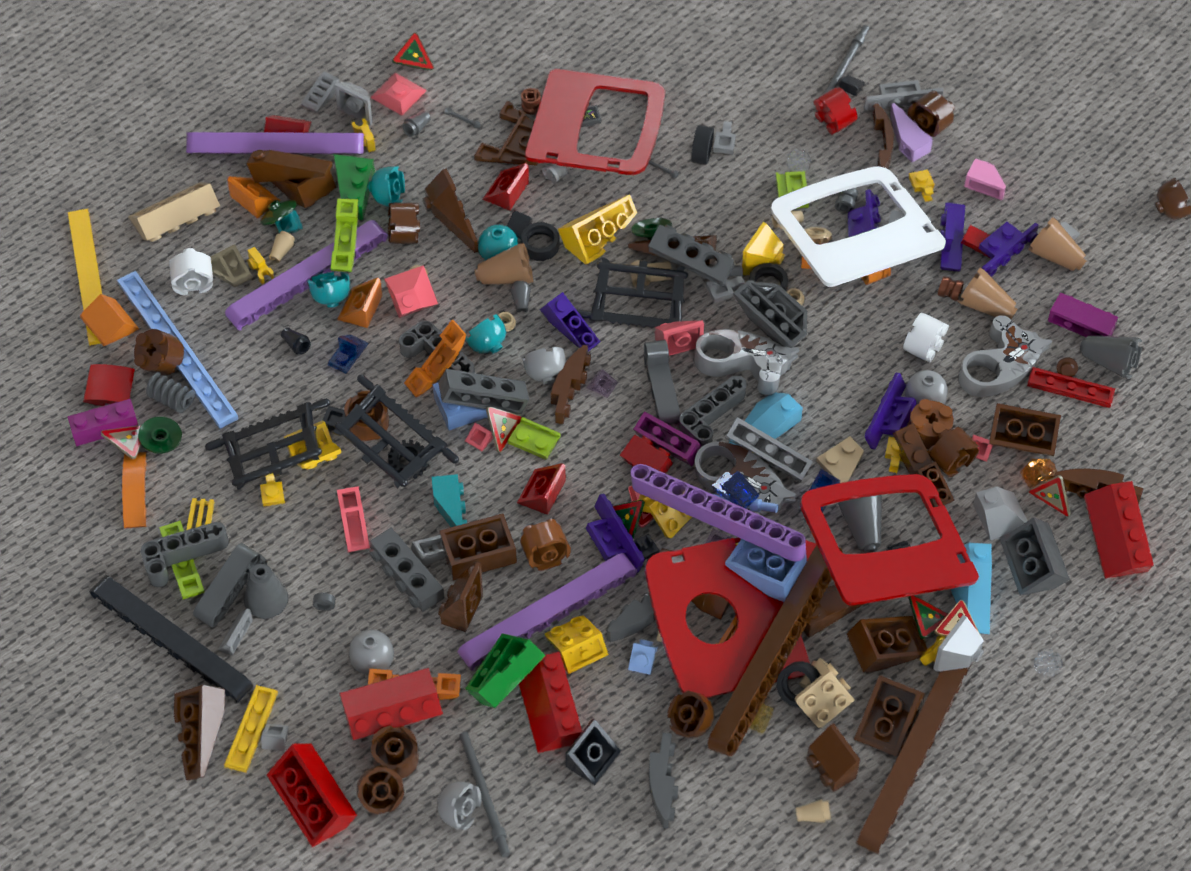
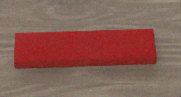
M1035 367L1031 369L1027 384L1031 388L1111 408L1116 389Z

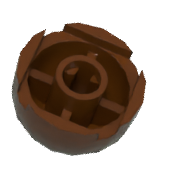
M1175 177L1163 183L1157 192L1158 201L1155 202L1158 212L1160 214L1164 213L1171 219H1182L1191 215V205L1187 206L1186 204L1189 198L1178 180L1176 181Z
M685 691L681 695H676L671 701L667 712V717L670 718L671 723L669 726L675 734L683 737L696 738L702 736L713 725L714 709L711 702L704 695L692 691Z
M374 766L367 769L360 776L357 783V796L360 803L369 812L374 814L394 811L401 804L404 797L402 778L393 769L385 766Z

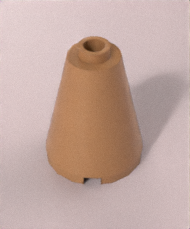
M1054 217L1049 220L1048 225L1040 231L1027 249L1071 271L1075 269L1080 270L1087 261L1084 259L1086 254Z
M517 244L477 265L478 269H475L477 281H481L482 284H513L516 281L532 283L534 281L532 267L529 264V255L525 244Z
M981 267L957 301L961 305L993 317L1001 315L1012 319L1018 310L1015 308L1017 303Z

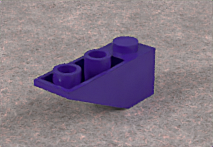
M563 292L540 309L549 323L578 348L588 345V351H590L601 342Z

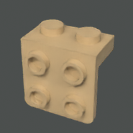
M819 659L813 665L820 672L821 676L795 697V701L818 728H822L855 701V699L848 692L851 688L843 678L837 679L836 675L839 673L831 663L826 666Z

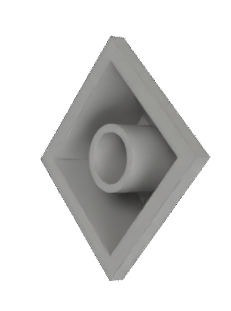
M337 82L335 84L338 110L360 121L364 118L367 124L371 125V105L367 91L361 86H356L350 82Z
M999 487L976 492L973 506L990 541L1004 537L1027 522L1014 492Z
M963 615L939 646L933 668L935 671L968 668L973 661L978 662L984 652L982 650L984 640L966 616Z

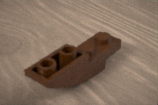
M588 345L580 347L566 361L553 384L551 404L557 405L555 423L564 424L565 417L569 418L571 412V405H568L569 400L574 399L575 390L580 391L581 384H586L587 372L585 367H589L591 362V354H588Z
M914 423L892 433L902 452L899 455L909 474H919L931 480L939 493L943 506L955 501L936 461L932 462ZM929 499L933 507H938L934 499Z
M1089 468L1055 472L1054 477L1058 475L1063 477L1066 492L1075 493L1083 499L1084 494L1111 484L1122 483L1125 476L1124 474ZM1134 485L1139 505L1144 488Z

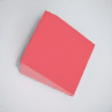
M475 422L465 442L483 451L493 439L492 432Z
M973 434L972 439L979 446L977 447L979 453L976 458L987 462L993 445L989 444L990 440Z

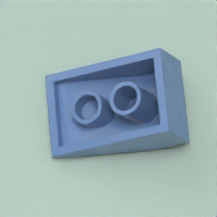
M433 384L434 399L448 430L488 418L486 409L442 402L439 384Z
M741 539L726 560L725 565L766 595L785 602L807 562V556L801 561L794 562Z

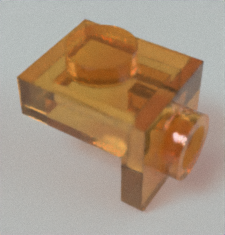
M1032 459L1021 470L1020 474L1031 489L1040 481L1054 478L1055 472L1058 471L1050 459Z

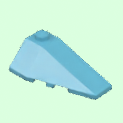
M775 392L759 401L747 416L745 422L776 439L801 421L803 407L789 394Z
M967 543L964 546L979 574V579L974 585L953 588L951 592L956 604L959 600L964 601L979 633L990 634L991 544ZM957 555L960 563H965L962 555Z

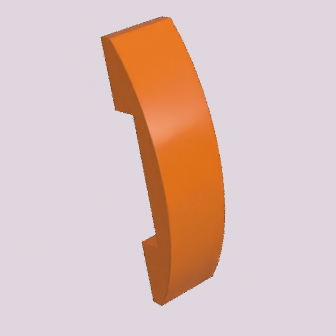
M451 320L440 334L442 340L422 367H416L404 382L415 397L429 390L442 377L445 370L449 369L458 356L466 339V333L454 320Z
M138 452L136 459H131L124 454L122 471L124 528L146 527V452Z
M369 669L368 684L400 675H393L392 670ZM438 673V677H432L439 700L459 697L461 674Z

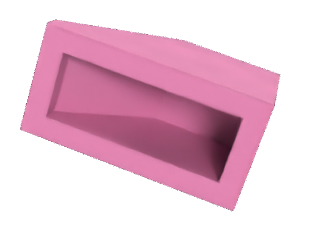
M975 158L966 175L964 187L1003 200L1006 186L994 165Z

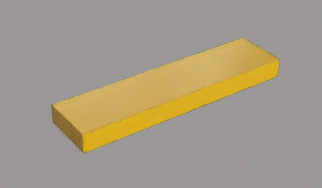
M259 685L255 686L224 763L225 768L247 773L278 695V690Z

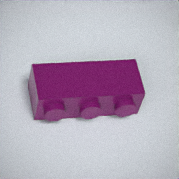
M1061 292L1053 304L1048 317L1049 322L1086 338L1087 336H1111L1118 317L1110 312L1098 309L1091 304L1084 303Z
M131 399L67 416L76 446L104 439L101 436L102 430L138 426Z
M645 411L633 428L639 437H647L653 442V445L663 448L670 455L691 467L695 463L697 452L702 447L697 440Z

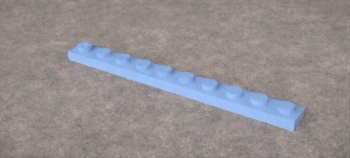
M134 271L118 279V285L148 328L172 334L182 343L184 357L180 366L177 365L176 368L190 388L196 391L197 398L218 428L221 429L238 420L235 410L138 273Z

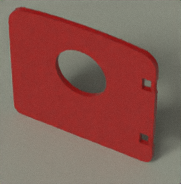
M739 537L657 553L646 563L645 575L654 616L666 655L682 693L692 691L710 698L734 692L784 603L766 595L725 565L726 560L736 548V543L741 541ZM682 555L684 561L672 562L671 557ZM703 594H714L730 603L736 613L737 627L734 635L729 640L720 644H709L699 640L691 633L686 622V609L690 601L695 597ZM802 636L799 637L782 670L794 662L803 661L810 663ZM799 671L793 672L789 675L788 680L805 676V674Z

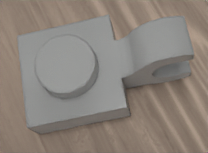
M724 121L722 132H716L713 147L714 153L733 155L736 134H731L732 122Z
M738 276L729 281L727 280L724 287L712 281L706 282V287L713 302L717 303L733 297V293L745 282L742 276Z

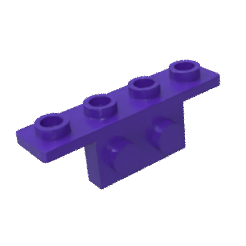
M870 189L865 190L866 206L848 211L849 237L879 228L881 217L878 212V206H880L878 196L874 195Z
M945 203L944 214H941L940 226H943V230H940V233L946 240L945 247L941 250V270L961 271L963 249L961 241L964 234L965 205Z
M1008 221L1005 222L979 245V249L991 258L982 269L992 277L1000 265L1005 266L1014 253L1018 255L1024 249L1027 242L1032 243L1038 235L1039 225L1035 222L1022 233Z
M895 373L889 382V387L882 397L868 429L865 431V439L873 450L876 449L883 434L893 435L892 433L907 426L911 412L917 405L915 398L901 397L906 384L900 373Z
M604 493L599 494L594 507L601 520L588 523L586 530L605 561L620 553H624L638 573L644 563V556L635 545L631 534L624 527L622 519L618 517L613 509L611 501L607 499Z

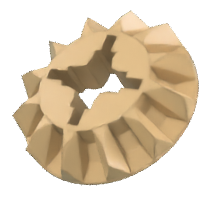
M810 227L804 229L815 244L827 243L832 240V233L825 228Z

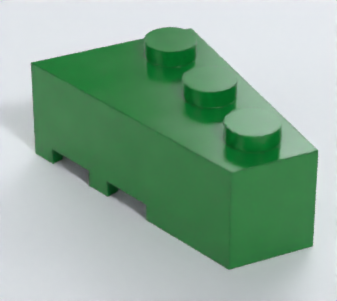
M334 154L340 199H358V220H364L370 196L368 185L375 173L374 159Z
M502 633L465 690L479 703L496 708L546 655L529 639Z

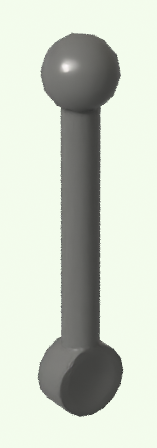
M452 108L445 109V114L455 116L470 123L474 128H479L481 125L479 121H472L453 112Z
M650 160L648 164L670 174L673 178H677L679 175L676 170L671 171Z

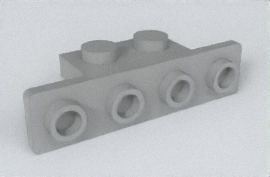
M918 80L880 84V95L865 97L863 107L865 111H873L874 104L877 103L883 109L891 108L893 103L898 107L911 106L932 90H935L942 96L944 91L943 88L920 90Z

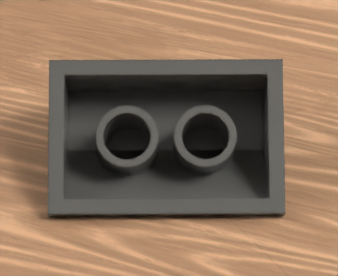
M1033 517L1000 539L1020 596L1056 589L1070 580L1049 523Z

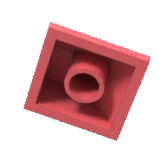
M394 73L371 98L403 116L426 90L401 75Z
M424 265L384 279L399 318L438 304Z
M703 320L664 323L655 327V340L667 341L669 356L695 349L698 338L704 335Z

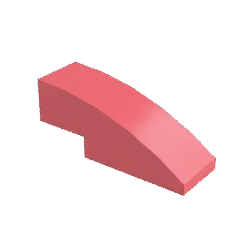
M359 486L337 490L348 553L370 549Z

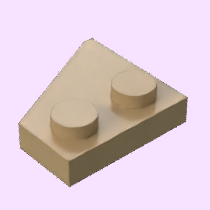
M849 436L817 457V462L837 484L848 482L858 462H860L864 450Z

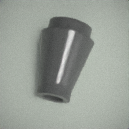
M423 111L420 114L405 119L402 129L409 137L417 136L431 120L428 112Z
M516 281L510 289L516 312H528L531 287L525 281Z

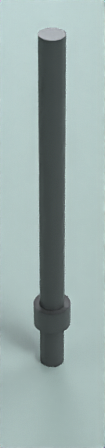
M863 25L859 33L854 36L850 49L823 94L837 87L857 50L865 42V36L870 29L867 25Z
M463 732L459 736L476 785L481 792V799L492 828L491 835L493 841L497 842L501 856L507 857L511 853L506 842L507 835L505 829L500 825L468 732Z

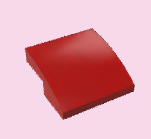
M108 364L90 365L83 402L105 406L106 403L113 404L130 399L135 369Z

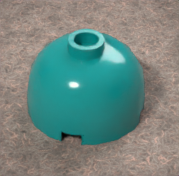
M398 166L378 169L369 181V191L374 200L382 206L388 207L389 203L403 202V199L399 198L401 193H405V179L403 172L398 171Z
M489 226L479 237L478 253L484 260H487L517 245V236L507 226Z
M327 272L313 276L312 281L308 280L311 296L316 302L327 305L328 308L339 306V302L345 300L350 292L349 274L340 272L341 276H335L334 272Z
M498 314L493 315L494 320L490 321L487 318L469 331L471 336L469 338L466 336L465 342L473 351L480 354L488 352L495 354L503 348L501 343L506 338V327Z

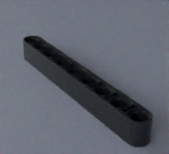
M105 575L89 591L94 599L97 598L102 601L101 604L110 611L114 610L118 613L117 616L126 623L130 622L135 626L134 629L142 635H148L152 638L151 641L160 648L164 647L168 650L167 653L176 660L180 659L185 663L184 666L188 669L198 672L207 683L225 689V696L233 698L235 700L234 703H239L253 688V684L245 675L108 575Z

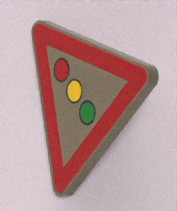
M487 407L486 412L497 452H502L516 426L521 422L522 416Z
M141 425L101 431L102 437L131 459H136L141 447L138 439Z
M1061 475L1029 489L1028 492L1065 516H1070L1069 504Z

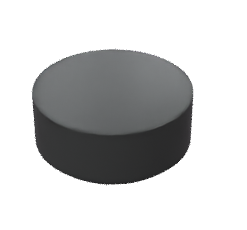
M317 593L314 595L313 606L316 609L330 611L335 608L336 598L328 593Z

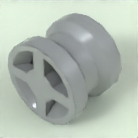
M550 164L544 166L542 172L547 179L556 184L560 177L567 175L568 170L565 166Z

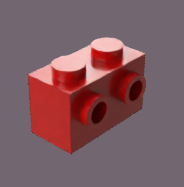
M634 435L620 454L621 458L633 467L638 464H644L665 474L673 464L669 458L670 453L661 447L659 449L653 447V442L645 436L640 438Z

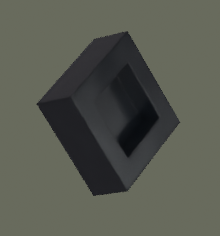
M328 406L323 417L327 428L334 431L335 423L342 422L345 419V412L343 409Z

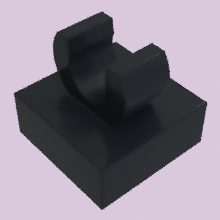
M649 533L634 540L635 545L642 552L644 560L651 558L660 551Z

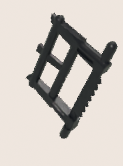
M602 257V262L597 263V268L600 271L596 288L593 291L596 294L591 312H588V310H576L582 318H589V321L603 322L605 320L612 324L615 322L620 325L625 323L627 326L633 324L635 327L641 325L643 328L649 326L651 329L664 323L682 321V303H685L683 298L684 279L688 278V273L684 271L685 267H679L677 270L647 267L648 261H640L639 266L610 263L608 259ZM609 271L638 274L636 289L608 286ZM646 275L674 278L673 293L644 290ZM606 294L671 301L669 319L604 312Z
M358 375L357 381L367 390H370V392L359 405L355 404L353 410L342 422L335 423L333 433L338 436L343 435L364 454L361 459L366 464L373 461L394 480V485L398 489L400 486L406 487L408 485L407 480L422 468L427 467L426 463L440 452L453 464L459 462V457L449 448H446L448 445L438 436L434 437L432 430L426 429V425L419 424L420 420L413 419L414 415L408 414V410L403 409L402 404H397L396 399L389 398L386 395V391L380 385L376 384L374 386L364 375ZM381 402L429 443L417 456L367 414L377 403ZM360 420L382 438L372 448L350 431ZM387 445H390L410 462L400 473L378 455Z
M325 398L312 404L306 402L297 406L295 411H287L286 414L280 413L278 417L272 416L270 420L265 419L263 422H257L256 425H249L248 428L242 427L239 432H234L233 430L224 433L221 439L218 438L206 443L205 448L211 451L225 444L229 456L227 461L234 476L231 483L233 486H237V490L244 487L245 483L272 473L277 477L283 474L282 469L309 459L319 460L318 456L322 454V450L317 445V427L313 424L312 411L328 407L330 400ZM300 418L302 432L276 442L267 443V445L247 453H240L239 440ZM305 440L306 452L282 461L279 460L278 449ZM269 453L271 465L244 474V462Z

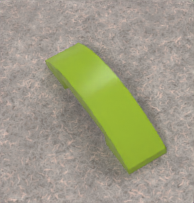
M337 199L336 230L331 271L352 272L357 238L358 199Z
M181 521L159 527L162 537L184 531ZM193 559L171 565L183 599L205 593Z

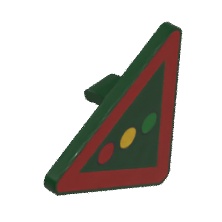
M417 33L411 35L392 59L394 64L423 70L434 69Z
M644 500L613 505V509L618 517L622 519L624 527L633 539L644 508Z
M912 595L908 599L919 636L924 639L935 632L948 613Z

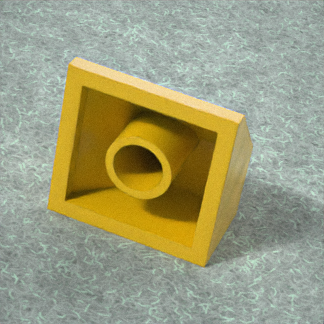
M763 222L743 250L742 268L744 276L750 275L754 267L760 264L772 263L780 265L784 259V244L767 223Z

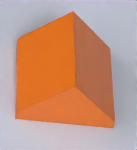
M229 176L227 179L230 197L256 218H259L269 210L268 205L275 200L280 202V199L263 185L255 183L253 178Z
M377 277L352 287L337 320L368 328L382 298L381 280Z
M100 294L80 314V318L103 346L126 337L139 329L116 299Z

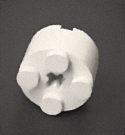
M187 248L183 253L169 260L171 284L176 293L188 295V291L199 290V293H205L212 288L213 274L210 256L196 252L193 248Z
M920 313L913 323L912 331L908 332L903 349L931 363L935 356V350L939 352L944 343V340L941 338L945 336L949 325L927 314Z

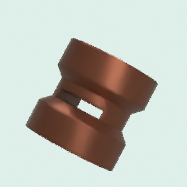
M528 88L521 93L522 111L529 115L538 112L541 94L537 89Z
M943 276L938 296H948L951 300L958 301L964 282L960 280L953 281L950 277Z

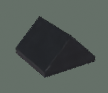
M592 719L565 753V767L591 784L596 785L621 750L598 722Z

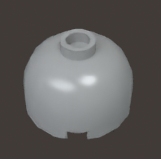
M552 347L553 351L546 352V349L543 348L526 354L525 358H523V364L529 377L535 381H543L545 385L554 383L558 373L566 363L564 349L560 347Z
M919 371L912 375L906 384L905 397L915 398L917 404L923 399L938 401L943 404L947 400L948 387L946 381L935 371Z
M366 630L353 638L349 648V659L356 671L369 675V669L387 670L390 667L394 657V649L391 640L386 634L378 630Z
M468 782L450 783L437 798L440 818L448 826L455 829H468L475 819L470 818L476 806L481 807L479 787Z

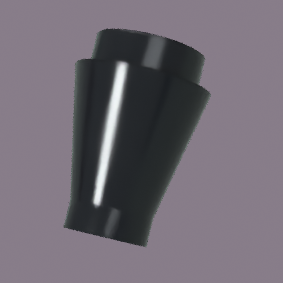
M286 327L281 332V337L294 353L304 354L309 350L311 342L308 336L296 332L289 327Z

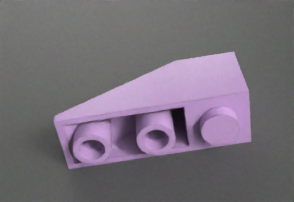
M893 103L891 105L890 118L898 147L913 163L931 152L933 140L929 134L920 129L918 124L905 114L903 109Z

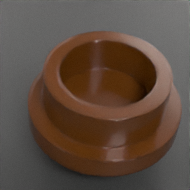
M1065 357L1059 360L1057 363L1058 374L1070 377L1076 375L1078 364L1073 358Z

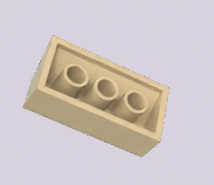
M200 182L128 217L143 240L153 242L162 237L161 234L166 231L172 233L180 229L179 225L185 222L188 225L197 221V217L202 214L207 216L216 212L215 208L219 207L220 204L211 184Z

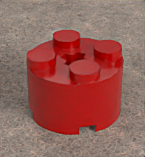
M839 87L828 91L814 100L817 110L815 117L820 123L824 121L827 124L826 128L831 135L838 133L858 119L856 108H851L849 104L852 100Z

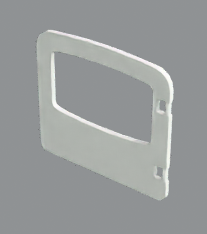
M884 167L858 170L806 186L775 199L771 207V213L821 282L828 287H834L944 249L946 244L945 238L931 224L930 219L907 190L901 186L896 176ZM878 183L882 185L905 216L871 231L818 245L811 240L793 216L791 210L838 192ZM895 185L898 190L894 191L890 186ZM927 226L931 232L927 233L923 227Z

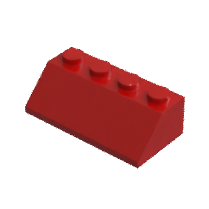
M1133 481L1111 484L1084 494L1105 579L1148 572L1154 566Z
M560 652L547 654L519 683L537 753L571 746L582 732Z
M429 668L339 693L353 740L376 734L386 726L400 727L443 715Z
M311 743L292 744L266 774L311 847H315L346 829L357 817V813Z

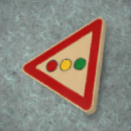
M959 600L935 630V634L947 637L963 615L970 620L978 633L979 631L964 601Z

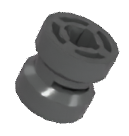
M852 188L838 192L835 209L841 212L846 211V213L854 210L855 201L858 198V190Z

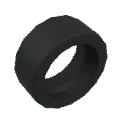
M697 126L691 153L692 163L708 164L714 137L713 127Z
M536 222L524 228L521 233V244H525L530 259L545 261L554 257L559 251L560 235L553 225L546 222ZM544 234L552 239V244L545 248H535L528 243V240L534 235Z
M763 263L754 267L750 272L749 280L754 282L762 276L777 278L781 283L780 286L787 292L788 275L777 264Z
M803 661L790 664L777 677L776 686L779 696L785 703L793 707L800 706L795 701L796 695L792 693L788 686L789 675L796 671L802 672L809 678L811 683L821 676L817 668Z

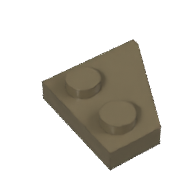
M235 244L210 257L212 274L233 287H237L253 278Z

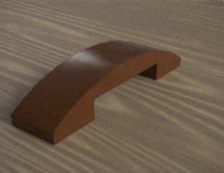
M877 103L874 104L873 110L874 130H882L884 150H879L877 163L878 167L888 169L892 157L894 134L888 115Z

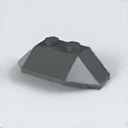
M748 280L733 293L747 317L776 343L792 348L807 335V310L780 285Z

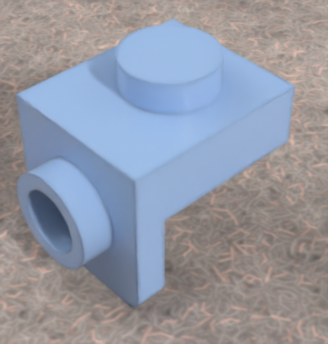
M640 639L639 643H633L628 670L651 675L658 647L653 646L652 641Z

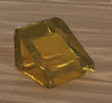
M762 704L750 728L764 734L773 716L774 709Z

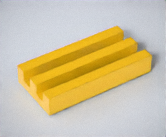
M192 498L186 530L193 528L197 505L199 506L196 527L202 525L205 506H208L205 525L211 523L215 504L214 499H209V501L201 499L197 501V498Z

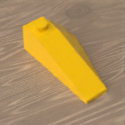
M629 194L572 220L558 228L565 248L584 264H589L606 252L603 247L608 241L613 243L616 240L614 236L618 229H625L637 214V211Z

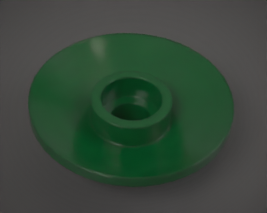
M278 200L273 201L268 205L269 210L261 218V224L266 226L281 220L295 209L296 201L287 200L280 203Z
M650 218L637 222L632 226L631 230L635 236L652 240L659 224L664 227L665 225L672 227V222L665 218Z
M153 417L141 425L138 439L140 444L152 453H168L180 444L182 431L180 426L170 418Z

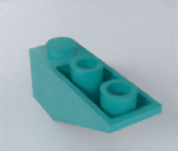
M458 474L432 477L434 506L450 527L466 524L467 519H462V514H466L465 501H460V496L464 495L463 482H458Z

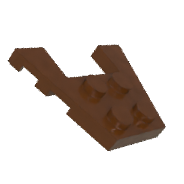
M507 101L500 111V119L515 123L516 125L501 149L481 143L474 155V160L518 165L526 163L527 165L537 166L538 163L530 162L525 158V151L535 119L531 120L521 109L517 110L511 102Z

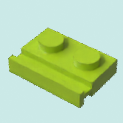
M805 171L785 172V174L776 173L778 198L807 186ZM809 203L798 208H809Z
M522 417L521 422L516 426L508 439V444L547 460L561 437V433Z

